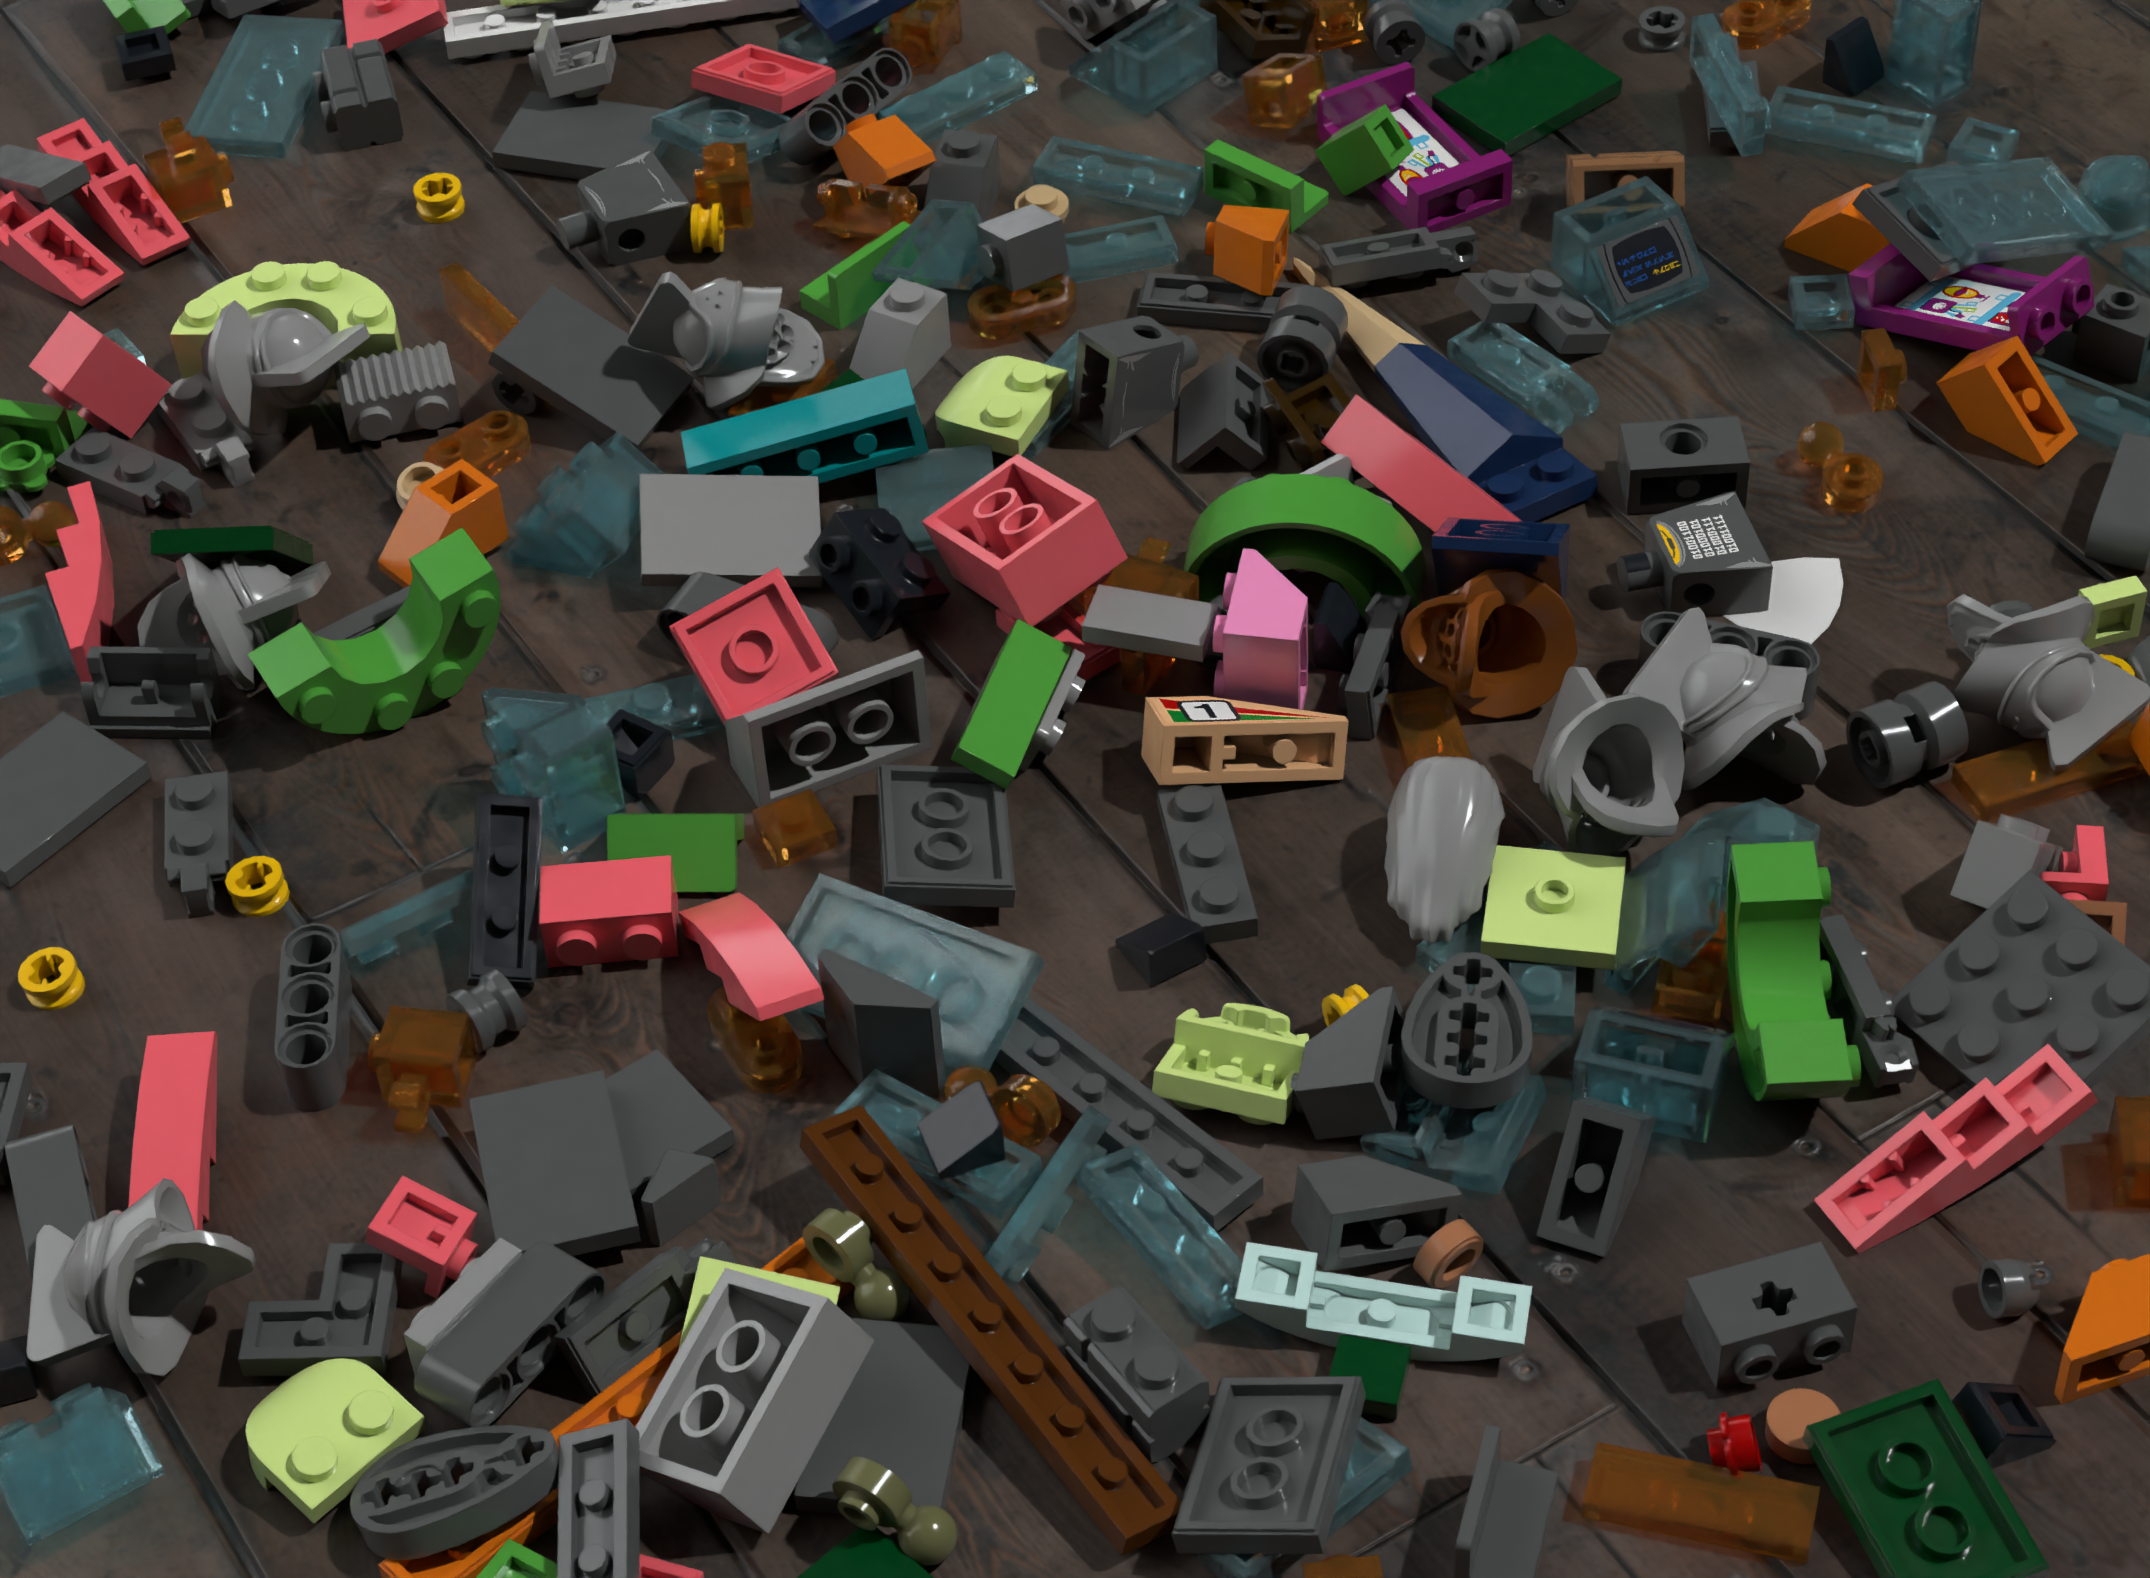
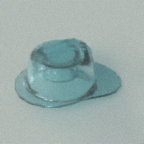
M2109 155L2093 161L2082 173L2078 186L2065 198L2062 214L2066 224L2076 234L2093 241L2102 242L2128 240L2149 228L2150 169L2148 161L2140 155Z

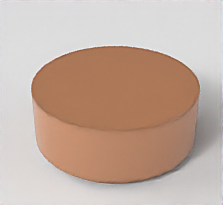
M1464 1219L1454 1220L1440 1228L1425 1242L1414 1259L1413 1269L1431 1288L1442 1289L1459 1280L1460 1275L1464 1276L1477 1262L1483 1250V1238Z
M1797 1388L1782 1392L1772 1400L1767 1410L1765 1424L1767 1443L1778 1456L1789 1462L1815 1464L1816 1462L1809 1448L1802 1439L1805 1428L1813 1423L1838 1415L1840 1411L1829 1397L1815 1390Z

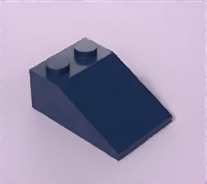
M1448 517L1432 535L1431 550L1439 596L1449 595L1485 570L1516 568L1543 580L1564 600L1567 586L1570 524Z

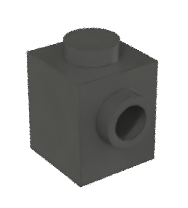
M1035 204L1027 205L976 225L979 240L976 258L985 277L1012 292L1070 270L1063 219Z
M2107 283L2094 298L2095 307L2072 324V333L2078 335L2073 359L2137 383L2150 368V299L2140 296L2132 290L2119 288Z

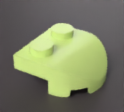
M1015 356L994 357L972 368L957 382L935 411L936 428L944 438L947 451L966 461L972 458L979 447L1009 456L1022 455L1069 390L1068 370Z
M1226 1003L1219 1017L1199 1018L1198 1011L1191 1008L1176 1018L1174 1043L1154 1070L1152 1092L1159 1097L1172 1099L1176 1105L1185 1109L1203 1110L1211 1108L1238 1114L1239 1118L1251 1124L1267 1125L1278 1123L1284 1125L1294 1109L1291 1078L1294 1073L1300 1070L1305 1043L1309 1041V1035L1305 1033L1295 1036L1290 1032V1019L1288 1016L1260 1006Z
M346 1358L325 1360L298 1372L266 1396L251 1412L246 1423V1438L250 1462L261 1485L266 1490L274 1485L313 1523L317 1522L354 1490L361 1476L377 1460L393 1449L414 1440L425 1431L424 1416L368 1365Z

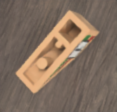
M1210 696L1145 697L1141 757L1159 785L1343 780L1349 720L1341 715Z

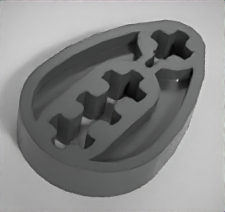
M1464 952L1454 955L1428 976L1411 1001L1405 1015L1401 1033L1400 1068L1403 1077L1410 1087L1428 1100L1453 1108H1486L1511 1099L1528 1082L1533 1049L1531 1018L1526 1001L1516 982L1496 959L1477 952ZM1468 984L1475 985L1473 996L1468 995ZM1464 1028L1475 1030L1471 1075L1468 1076L1457 1074L1461 1029Z
M518 1425L478 1426L450 1430L418 1438L388 1452L365 1471L351 1495V1514L367 1546L375 1554L392 1560H412L427 1557L464 1544L498 1528L524 1513L558 1488L559 1447L553 1434L546 1429Z

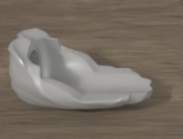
M1434 756L1417 760L1401 777L1387 815V849L1384 863L1389 886L1387 896L1389 906L1394 908L1398 917L1409 925L1411 939H1424L1428 944H1432L1436 940L1449 942L1454 928L1466 922L1471 914L1479 911L1482 907L1483 889L1492 873V861L1496 852L1500 825L1506 817L1496 781L1491 777V774L1484 765H1479L1477 761L1466 757Z

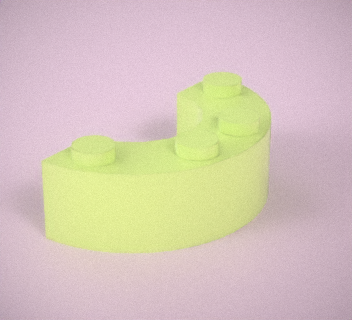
M270 261L258 264L252 271L232 277L188 302L170 334L181 379L203 372L201 348L209 333L214 329L221 310L234 300L241 304L250 315L267 312L275 308L299 309L317 318L331 334L365 323L370 338L341 358L339 361L345 363L349 358L356 361L360 356L367 359L371 354L379 357L382 352L390 355L394 349L399 352L403 351L394 308L384 291L366 277L340 268L336 263L330 261H322L315 264L296 263L283 265Z

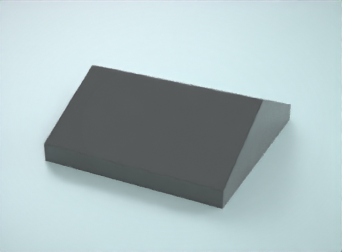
M824 948L817 956L821 989L825 999L823 1000L828 1043L864 1094L940 1098L947 1090L938 999L830 949Z

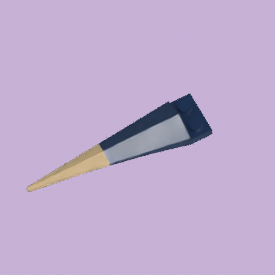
M1293 257V273L1302 284L1320 287L1333 293L1343 303L1348 314V327L1345 332L1347 338L1387 389L1425 446L1455 470L1468 477L1524 522L1538 521L1598 494L1597 474L1563 448V438L1340 286L1332 287L1325 276L1300 259Z

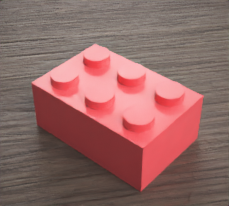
M1019 454L1014 455L922 521L954 579L1015 619H1020L1031 626L1053 619L1061 612L1065 603L1086 588H1092L1103 583L1109 578L1115 567L1128 559L1097 499Z

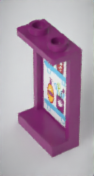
M1408 62L1318 94L1317 138L1322 143H1325L1338 130L1384 104L1389 108L1414 148V151L1393 171L1365 185V187L1408 230L1426 227L1430 233L1438 232L1511 205L1513 160L1502 149L1483 156L1476 153L1415 93V69Z
M1890 243L1848 274L1858 325L1976 351L2018 335L2031 356L2095 307L2093 299L2094 287L2091 282L2088 258L2077 255L2047 277L1978 264L1930 282Z

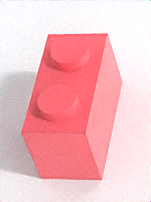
M69 311L29 365L31 369L47 380V383L41 390L68 410H71L76 402H78L82 407L77 412V415L96 429L107 433L110 427L113 426L131 439L172 385L138 358L71 311Z
M671 855L541 866L539 924L548 968L679 957L678 894Z

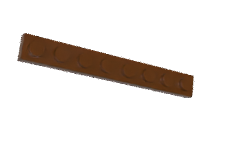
M862 1105L856 1106L803 1128L800 1141L801 1150L848 1210L865 1222L873 1235L874 1243L1118 1553L1123 1556L1173 1531L1182 1502Z

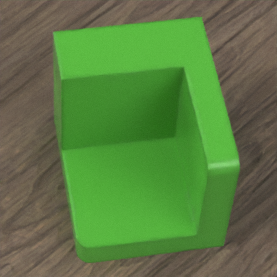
M1384 104L1338 130L1315 152L1343 195H1349L1393 171L1414 151V148L1387 105Z

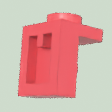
M2076 825L2072 851H2061L2058 872L2044 871L2039 874V878L2065 899L2106 901L2109 880L2104 826Z
M402 1175L368 1226L365 1242L427 1273L424 1293L437 1299L449 1279L457 1281L464 1267L471 1260L475 1259L479 1245L471 1241L477 1213Z

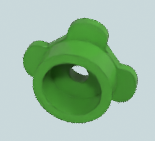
M27 440L15 441L3 446L0 449V492L11 489L18 493H27L45 488L48 484L46 476L48 468L55 464L54 454L48 450H41L37 443Z

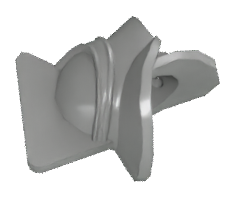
M671 271L663 273L633 323L628 337V343L634 348L683 358L685 360V367L691 373H695L698 377L703 376L705 402L707 407L713 410H722L747 397L756 386L792 388L809 384L816 378L825 364L822 338L811 323L787 309L780 308L782 287L760 288L742 286L740 280H728L726 277L715 279L691 291L676 274Z
M234 300L221 310L214 329L209 333L201 348L203 374L212 383L217 402L233 424L252 435L271 436L281 434L286 431L289 408H301L314 401L327 385L334 364L369 339L370 335L365 323L331 334L317 318L296 308H275L267 312L250 315L241 304Z
M188 553L176 561L180 580L167 586L149 601L138 623L139 647L212 648L219 676L226 674L235 686L241 690L255 689V665L247 654L294 627L299 616L297 603L318 594L330 577L331 572L326 561H323L290 577L280 572L276 566L260 560H252L242 555H234L227 560L223 559L220 562L221 566L209 569ZM189 613L194 615V622L192 624H189L187 621ZM197 632L202 633L203 643L196 639Z
M1965 594L1947 604L1948 628L1958 648L1973 663L1953 692L1962 711L1997 717L1998 725H2004L2018 732L2019 736L2046 738L2049 763L2054 772L2067 771L2141 711L2150 700V687L2146 683L2091 651L2087 645L2082 644L2095 619L2093 604L2085 596H2075L2057 604L2013 618L1998 613Z
M1700 607L1690 608L1681 614L1623 692V695L1636 693L1664 704L1678 721L1682 739L1687 746L1684 753L1685 768L1681 787L1684 791L1695 789L1715 776L1737 755L1757 763L1793 784L1813 785L1827 764L1822 743L1806 727L1800 725L1799 720L1794 715L1804 708L1802 697L1807 679L1806 668L1768 665L1766 658L1754 655L1748 649L1741 646L1712 643L1705 614Z
M1569 667L1565 673L1532 770L1533 781L1540 784V790L1546 796L1551 810L1560 816L1569 850L1574 853L1616 857L1630 847L1640 836L1653 837L1654 839L1656 837L1674 836L1679 822V815L1674 804L1681 794L1685 768L1683 739L1678 721L1664 704L1636 693L1606 698L1587 668Z
M166 1178L158 1182L125 1211L113 1210L93 1222L88 1221L75 1240L52 1225H44L36 1237L27 1357L38 1366L47 1367L115 1342L117 1349L133 1372L164 1376L177 1365L209 1296V1291L221 1284L254 1271L256 1258L253 1250L235 1240L232 1236L195 1230L191 1212L183 1193L173 1180Z

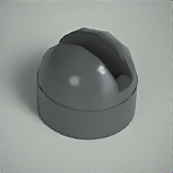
M2009 1258L1985 1261L1979 1271L1978 1290L1981 1303L1987 1314L1996 1319L2027 1313L2040 1297V1290H2031L2030 1279L2037 1277L2036 1271L2024 1261Z

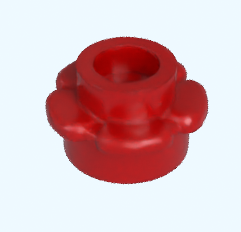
M1722 1412L1719 1416L1720 1427L1707 1429L1712 1463L1716 1474L1730 1472L1734 1484L1742 1485L1741 1477L1763 1473L1754 1425L1750 1414L1728 1417L1727 1412Z

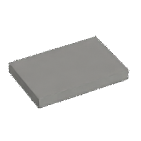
M639 474L641 585L683 586L693 573L699 571L711 573L746 585L779 567L790 587L821 588L823 576L809 558V551L821 534L818 476Z

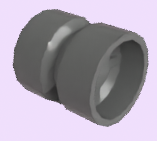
M1303 285L1293 287L1283 293L1257 352V365L1262 375L1267 380L1273 377L1282 390L1293 392L1330 373L1336 352L1348 327V314L1343 303L1333 293L1315 286Z
M1936 681L1927 682L1899 693L1893 701L1890 699L1881 700L1853 711L1847 718L1846 736L1853 761L1863 777L1878 789L1888 788L1917 776L1921 769L1933 770L1958 760L1968 750V727L1963 711L1954 695L1944 685Z

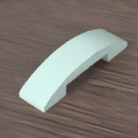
M1250 1242L1246 1243L1235 1297V1308L1284 1332L1335 1348L1337 1347L1340 1334L1410 1346L1411 1360L1474 1361L1523 1353L1532 1286L1460 1275L1458 1292L1317 1271L1318 1253Z

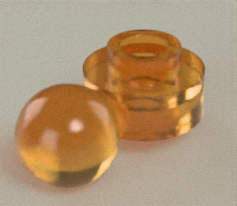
M1819 421L1807 425L1798 436L1797 451L1801 460L1808 466L1817 469L1824 468L1820 492L1825 502L1834 509L1846 513H1860L1871 509L1879 500L1883 484V472L1880 466L1868 456L1859 453H1843L1845 446L1843 435L1833 424Z
M50 500L38 504L32 510L29 517L22 519L18 512L12 508L0 506V567L18 560L25 553L29 541L35 540L46 547L61 546L56 530L76 524L73 511L62 502Z
M969 1064L955 1069L945 1082L944 1098L947 1101L966 1086L981 1080L1001 1122L1003 1135L1018 1145L1025 1147L1039 1145L1060 1123L1061 1110L1055 1093L1045 1082L1032 1076L1016 1074L998 1087L994 1076L986 1068Z

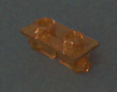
M831 178L826 183H821L817 189V200L820 204H823L825 216L814 223L812 227L816 231L837 233L842 238L857 236L879 238L902 221L912 225L915 231L932 216L931 212L916 210L917 198L906 187L871 183L864 191L863 182Z

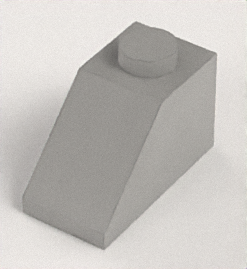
M898 277L869 308L849 368L864 380L906 368L913 389L951 347L947 293Z

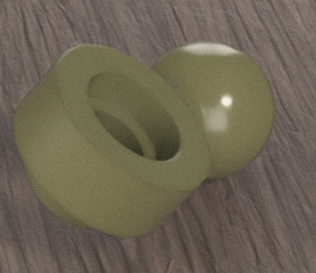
M827 1208L804 1227L803 1239L805 1245L816 1262L837 1280L851 1282L855 1286L854 1303L858 1313L864 1319L897 1322L905 1315L911 1302L910 1288L898 1272L887 1268L877 1269L872 1263L874 1253L871 1247L873 1235L859 1216L850 1211L842 1213L836 1209Z
M851 1457L847 1461L832 1485L835 1495L840 1500L837 1504L838 1510L846 1519L866 1530H875L877 1526L893 1527L898 1531L900 1548L919 1565H936L951 1555L957 1544L958 1531L955 1521L947 1511L935 1505L914 1506L910 1503L912 1501V1494L909 1488L898 1476L884 1466L863 1457Z

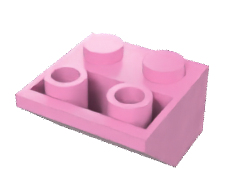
M1243 548L1237 573L1228 572L1225 578L1223 608L1228 610L1227 615H1217L1214 624L1213 652L1223 653V660H1218L1216 665L1214 697L1303 710L1308 690V597L1257 550Z

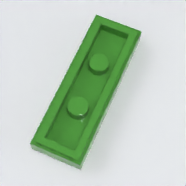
M1017 619L1008 634L951 760L1007 789L1018 771L1072 647Z

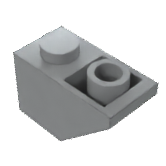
M2001 814L1997 824L1978 820L1950 895L1988 909L2029 870L2038 877L2041 872H2052L2059 861L2063 847L2046 842L2050 829L2017 817Z

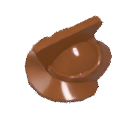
M1516 568L1485 570L1449 595L1422 602L1407 614L1401 629L1403 651L1417 669L1431 679L1448 686L1451 700L1466 713L1493 718L1525 713L1547 703L1560 690L1566 671L1574 665L1578 655L1573 615L1562 597L1543 580Z

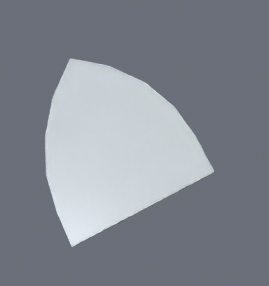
M1802 557L1771 562L1773 571L1768 610L1755 613L1723 615L1741 627L1796 638L1812 644L1830 626L1840 607L1843 577L1839 558Z

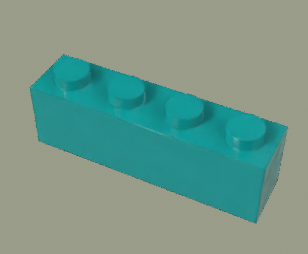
M906 368L681 432L688 473L700 475L818 476L819 484L929 453Z

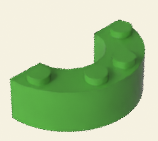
M1268 474L1227 491L1213 501L1200 515L1190 534L1179 598L1209 603L1219 595H1223L1227 573H1237L1243 548L1255 549L1277 570L1302 569L1322 573L1342 584L1355 599L1358 612L1362 617H1365V609L1376 592H1382L1383 595H1412L1413 609L1420 605L1423 601L1426 564L1422 546L1410 524L1396 509L1377 495L1341 477H1325L1310 474Z
M463 527L409 558L413 578L408 597L397 613L377 630L355 639L329 640L314 635L301 622L247 654L283 709L302 724L320 731L336 734L370 733L384 729H398L405 725L410 718L427 712L445 698L454 696L463 688L466 679L475 670L491 644L497 628L501 606L500 588L494 569Z
M1814 841L1735 844L1731 846L1726 897L1729 993L1740 1066L1747 1089L1756 1101L1844 1097L1850 1087H1858L1860 1085L1861 1062L1857 1045H1847L1843 1019H1830L1825 1000L1831 999L1832 977L1828 960H1820L1821 909L1829 907L1831 903V880L1828 868L1817 866Z

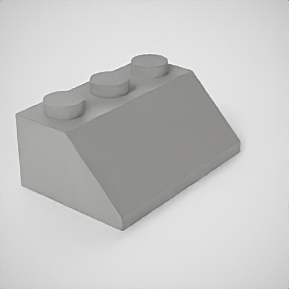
M919 650L892 658L725 720L731 766L759 811H766L877 768V765L890 764L932 748L924 658Z
M725 1268L635 1427L639 1431L640 1473L718 1517L769 1534L871 1348L874 1339L828 1297Z

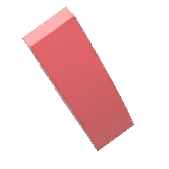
M84 118L36 138L39 152L85 163L92 180L87 185L72 192V196L91 218L141 265L144 266L191 244V237L135 163L128 166L109 140L102 143Z
M0 189V260L7 266L44 289L81 307L124 280V272L53 208L50 207L41 212L16 189L7 194Z
M1357 394L1321 441L1335 454L1340 453L1349 457L1352 468L1434 532L1439 529L1448 517L1522 521L1468 477L1455 470L1418 439L1405 432Z
M90 481L67 487L77 524L56 530L67 567L45 573L80 683L92 682L87 663L90 646L109 647L114 611L112 560Z
M740 892L678 912L685 937L700 944L706 968L722 978L729 1003L748 1015L763 1021L825 1000L821 986L777 924L755 902Z
M215 1031L147 1036L133 1139L128 1208L163 1178L173 1180L185 1197L195 1230H203V1222H209L210 1164H216L218 1035Z
M2047 1044L1996 1086L1985 1077L1935 1119L1931 1120L1924 1111L1921 1112L1822 1192L1814 1201L1858 1254H1861L1921 1223L1981 1187L2040 1147L2099 1101L2092 1090L2057 1052Z

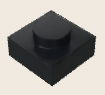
M164 25L113 36L125 81L139 78L152 79L162 73L177 70Z

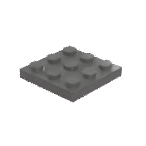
M2029 870L1893 996L1891 1002L1896 1024L1970 1088L1976 1086L1985 1077L1996 1086L2044 1046L2049 1044L2091 1089L2150 1034V966Z

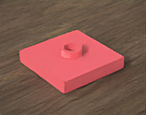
M342 0L348 49L352 48L353 43L377 39L379 43L381 42L384 54L448 24L445 0Z
M746 44L693 69L691 73V88L782 114L821 95L835 84L836 70H833L832 67L752 44Z
M779 567L669 626L670 632L724 726L725 720L839 678V671Z

